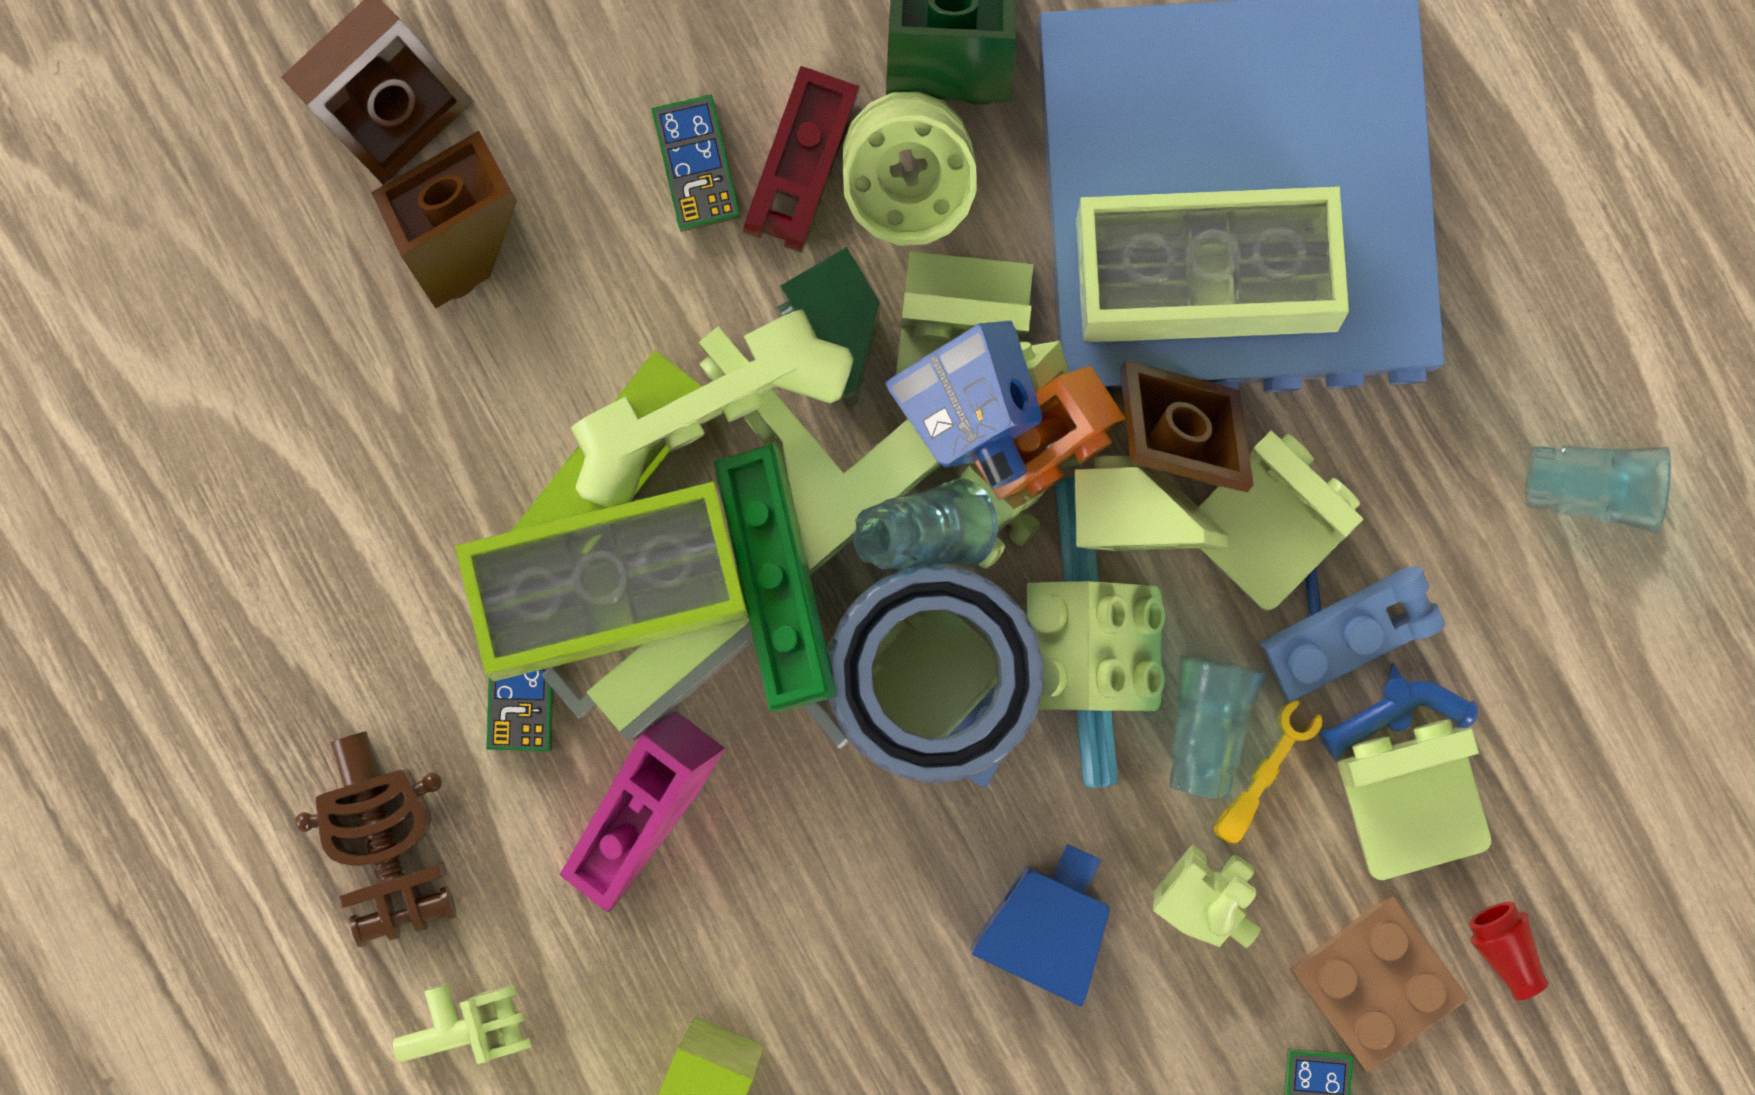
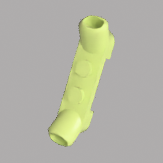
M797 310L744 335L755 360L662 408L639 418L632 402L625 396L588 415L570 428L585 456L575 486L580 499L607 508L632 502L649 451L666 443L671 452L694 442L705 434L701 424L723 413L728 422L747 415L763 405L759 395L774 387L786 389L829 404L841 399L854 360L849 348L818 339L804 310Z

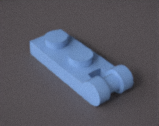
M1411 566L1401 569L1259 642L1278 685L1289 702L1312 692L1413 639L1428 638L1444 628L1445 621L1438 605L1430 603L1427 598L1426 592L1430 586L1422 568ZM1397 602H1402L1406 612L1390 619L1386 608Z

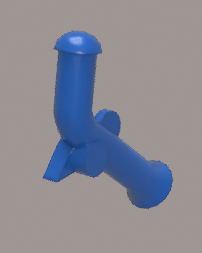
M1392 663L1388 680L1382 687V700L1335 728L1320 730L1318 734L1329 754L1338 762L1347 749L1387 725L1394 731L1406 730L1411 724L1412 717L1410 712L1419 706H1427L1458 723L1457 727L1468 728L1476 721L1478 706L1473 700L1469 702L1434 682L1415 681L1408 683L1403 679L1395 664Z

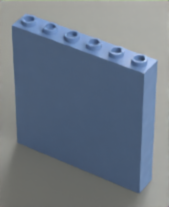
M1231 0L1040 12L1037 35L1057 341L1061 342L1069 372L1092 366L1114 400L1113 391H1122L1120 367L1125 360L1239 390L1238 384L1263 382L1264 392L1266 393L1301 390V380L1326 378L1327 389L1364 386V376L1388 374L1389 385L1417 384L1427 382L1426 372H1433L1444 366L1419 0ZM1340 186L1349 313L1338 332L1083 343L1076 218L1081 197ZM1222 226L1191 227V241L1222 240Z

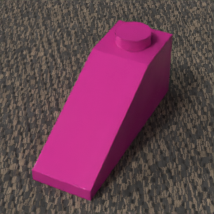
M677 711L643 732L559 875L606 912L611 911L697 797L726 748Z

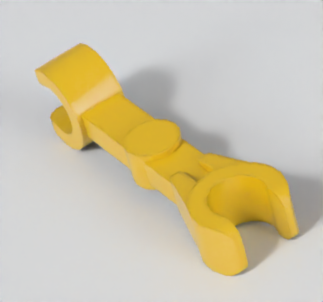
M1299 700L1288 702L1281 708L1278 713L1277 724L1282 735L1268 757H1264L1251 776L1253 780L1246 791L1239 793L1215 823L1213 832L1226 842L1238 843L1253 821L1254 814L1260 803L1258 800L1260 795L1276 779L1281 769L1279 766L1295 741L1300 742L1312 739L1320 731L1322 726V716L1320 714L1314 715L1308 728L1302 733L1295 731L1291 727L1290 715L1298 707Z

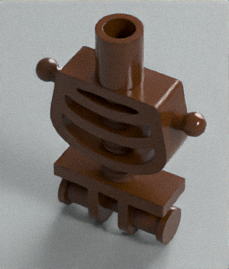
M367 731L330 742L344 787L318 795L315 801L317 814L311 815L307 812L298 814L295 818V826L301 832H308L312 828L319 827L322 849L330 859L338 863L354 866L368 864L376 866L374 871L378 872L376 877L380 879L377 884L339 896L342 908L371 899L375 900L377 912L361 917L355 914L349 918L352 935L357 946H366L367 941L385 935L390 941L400 938L399 925L412 922L415 931L420 932L427 929V922L446 916L449 919L455 918L457 916L455 903L448 886L441 887L438 893L420 898L417 888L419 884L448 875L444 863L405 875V873L401 872L403 867L400 866L401 861L398 860L400 854L412 849L428 833L431 826V812L423 795L428 792L438 791L442 785L441 777L437 773L431 772L416 783L409 769H401L380 776ZM389 784V788L385 792L380 793L377 791L380 786ZM403 793L404 804L391 816H384L386 814V811L383 810L384 805L398 798ZM348 796L355 797L354 803H345L342 799ZM357 813V815L361 816L359 821L362 824L361 826L340 824L335 814ZM413 814L414 826L411 832L402 842L396 845L395 842H392L394 836L390 835L392 833L390 828L404 822ZM366 836L365 840L368 841L367 847H370L369 853H356L346 849L338 837L358 838ZM402 890L407 908L395 912L390 893Z

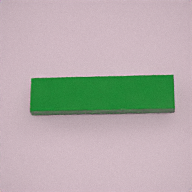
M771 443L713 461L769 712L780 713L837 697L781 447Z

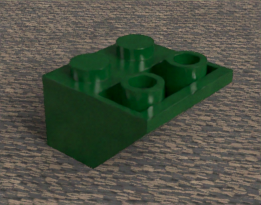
M845 247L780 285L784 303L779 305L777 310L780 313L779 317L797 310H804L818 339L849 348L854 360L841 398L845 406L849 408L858 402L880 318V302L849 249Z

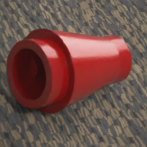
M1507 901L1482 910L1470 920L1469 927L1473 933L1470 938L1471 944L1506 984L1515 1000L1521 1001L1532 998L1547 988L1549 983L1542 970L1527 913L1519 912L1514 902Z

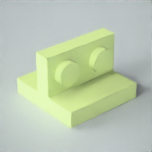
M909 251L896 375L979 323L1012 321L1019 342H1026L1032 307L1029 304L1034 264Z

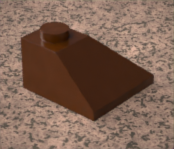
M480 131L475 132L371 192L400 256L435 309L452 299H458L467 295L476 285L490 278L517 200Z
M1125 360L1120 367L1130 462L1155 471L1248 493L1254 484L1240 390Z

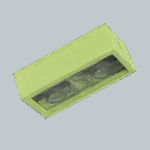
M1340 186L1080 198L1076 229L1083 343L1338 332L1349 313Z

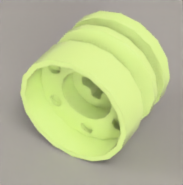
M919 91L892 92L870 102L851 122L843 143L844 197L855 220L878 239L898 246L926 245L949 235L968 215L977 192L976 162L972 141L961 117L943 100ZM911 150L913 157L917 159V169L905 171L902 162H899V152Z

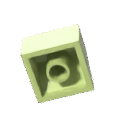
M1130 456L1094 457V469H1075L1077 547L1099 551L1228 548V535L1164 474L1147 470L1146 467L1131 463Z

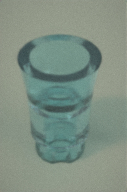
M1563 445L1562 449L1546 446H1533L1526 474V506L1554 509L1556 514L1610 521L1658 534L1664 522L1669 497L1671 477L1669 447L1616 449Z
M956 478L930 490L909 496L887 499L880 504L862 510L855 520L856 531L853 543L856 553L864 563H872L880 569L892 568L902 570L930 565L971 567L984 561L991 553L998 532L997 515L992 500L980 485L969 479Z
M1180 655V691L1176 728L1170 757L1175 760L1173 761L1170 773V788L1203 797L1229 798L1233 784V771L1239 770L1245 737L1254 705L1267 675L1266 671L1220 660Z

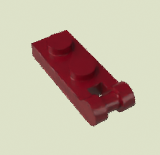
M800 66L750 205L743 233L760 239L763 234H767L784 240V247L800 253L803 252L860 92V86ZM777 193L799 200L793 217L772 210Z

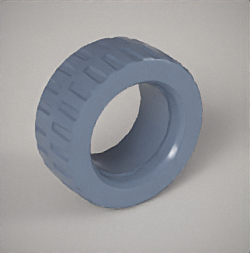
M947 566L914 567L899 571L876 582L865 590L844 613L836 627L828 651L837 697L830 698L829 700L836 721L844 735L874 765L886 772L912 781L927 783L953 782L973 777L998 764L1026 736L1025 733L1035 720L1040 697L1043 695V655L1040 651L1034 627L1030 624L1025 612L999 586L982 576L960 568ZM944 610L965 617L985 635L996 658L997 684L989 707L973 725L951 736L924 738L901 730L885 716L873 692L872 664L880 641L897 622L919 611Z

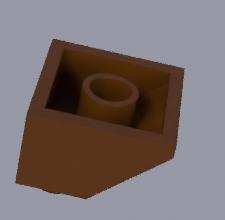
M363 0L281 76L308 108L382 185L387 183L474 101L405 23L381 0Z

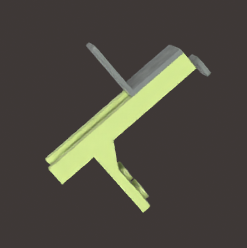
M719 326L698 342L706 355V358L699 365L711 381L749 363ZM772 389L759 395L763 402L762 406L743 416V419L765 445L771 444L777 439L783 446L789 486L810 577L941 466L908 419L843 473ZM735 565L736 572H737V576H738V580H739V584H740V588H741V592H742V587H741V583H740V578H739V574H738L737 565ZM747 618L643 644L590 688L584 697L557 666L548 668L541 675L577 718L586 717L598 706L629 742L639 739L643 732L662 720L751 644L755 649L749 619ZM820 701L803 706L839 749L849 742L837 721Z

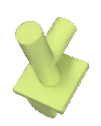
M449 984L427 989L424 993L434 1027L400 1036L393 1040L394 1054L399 1062L471 1044L478 1065L491 1059L532 1047L530 1038H523L519 1023L524 1021L522 1011L515 1012L511 996L517 994L515 985L481 992L460 1002L463 1020L458 1019Z

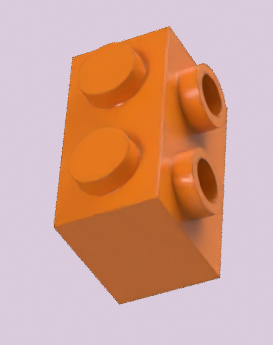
M1092 366L1059 375L1035 393L1042 413L1041 422L1013 439L1028 472L1007 485L992 489L998 500L1028 489L1032 497H1035L1065 477L1059 467L1070 459L1076 457L1079 463H1082L1112 443L1107 433L1126 420V418ZM979 460L975 461L976 466L991 487Z

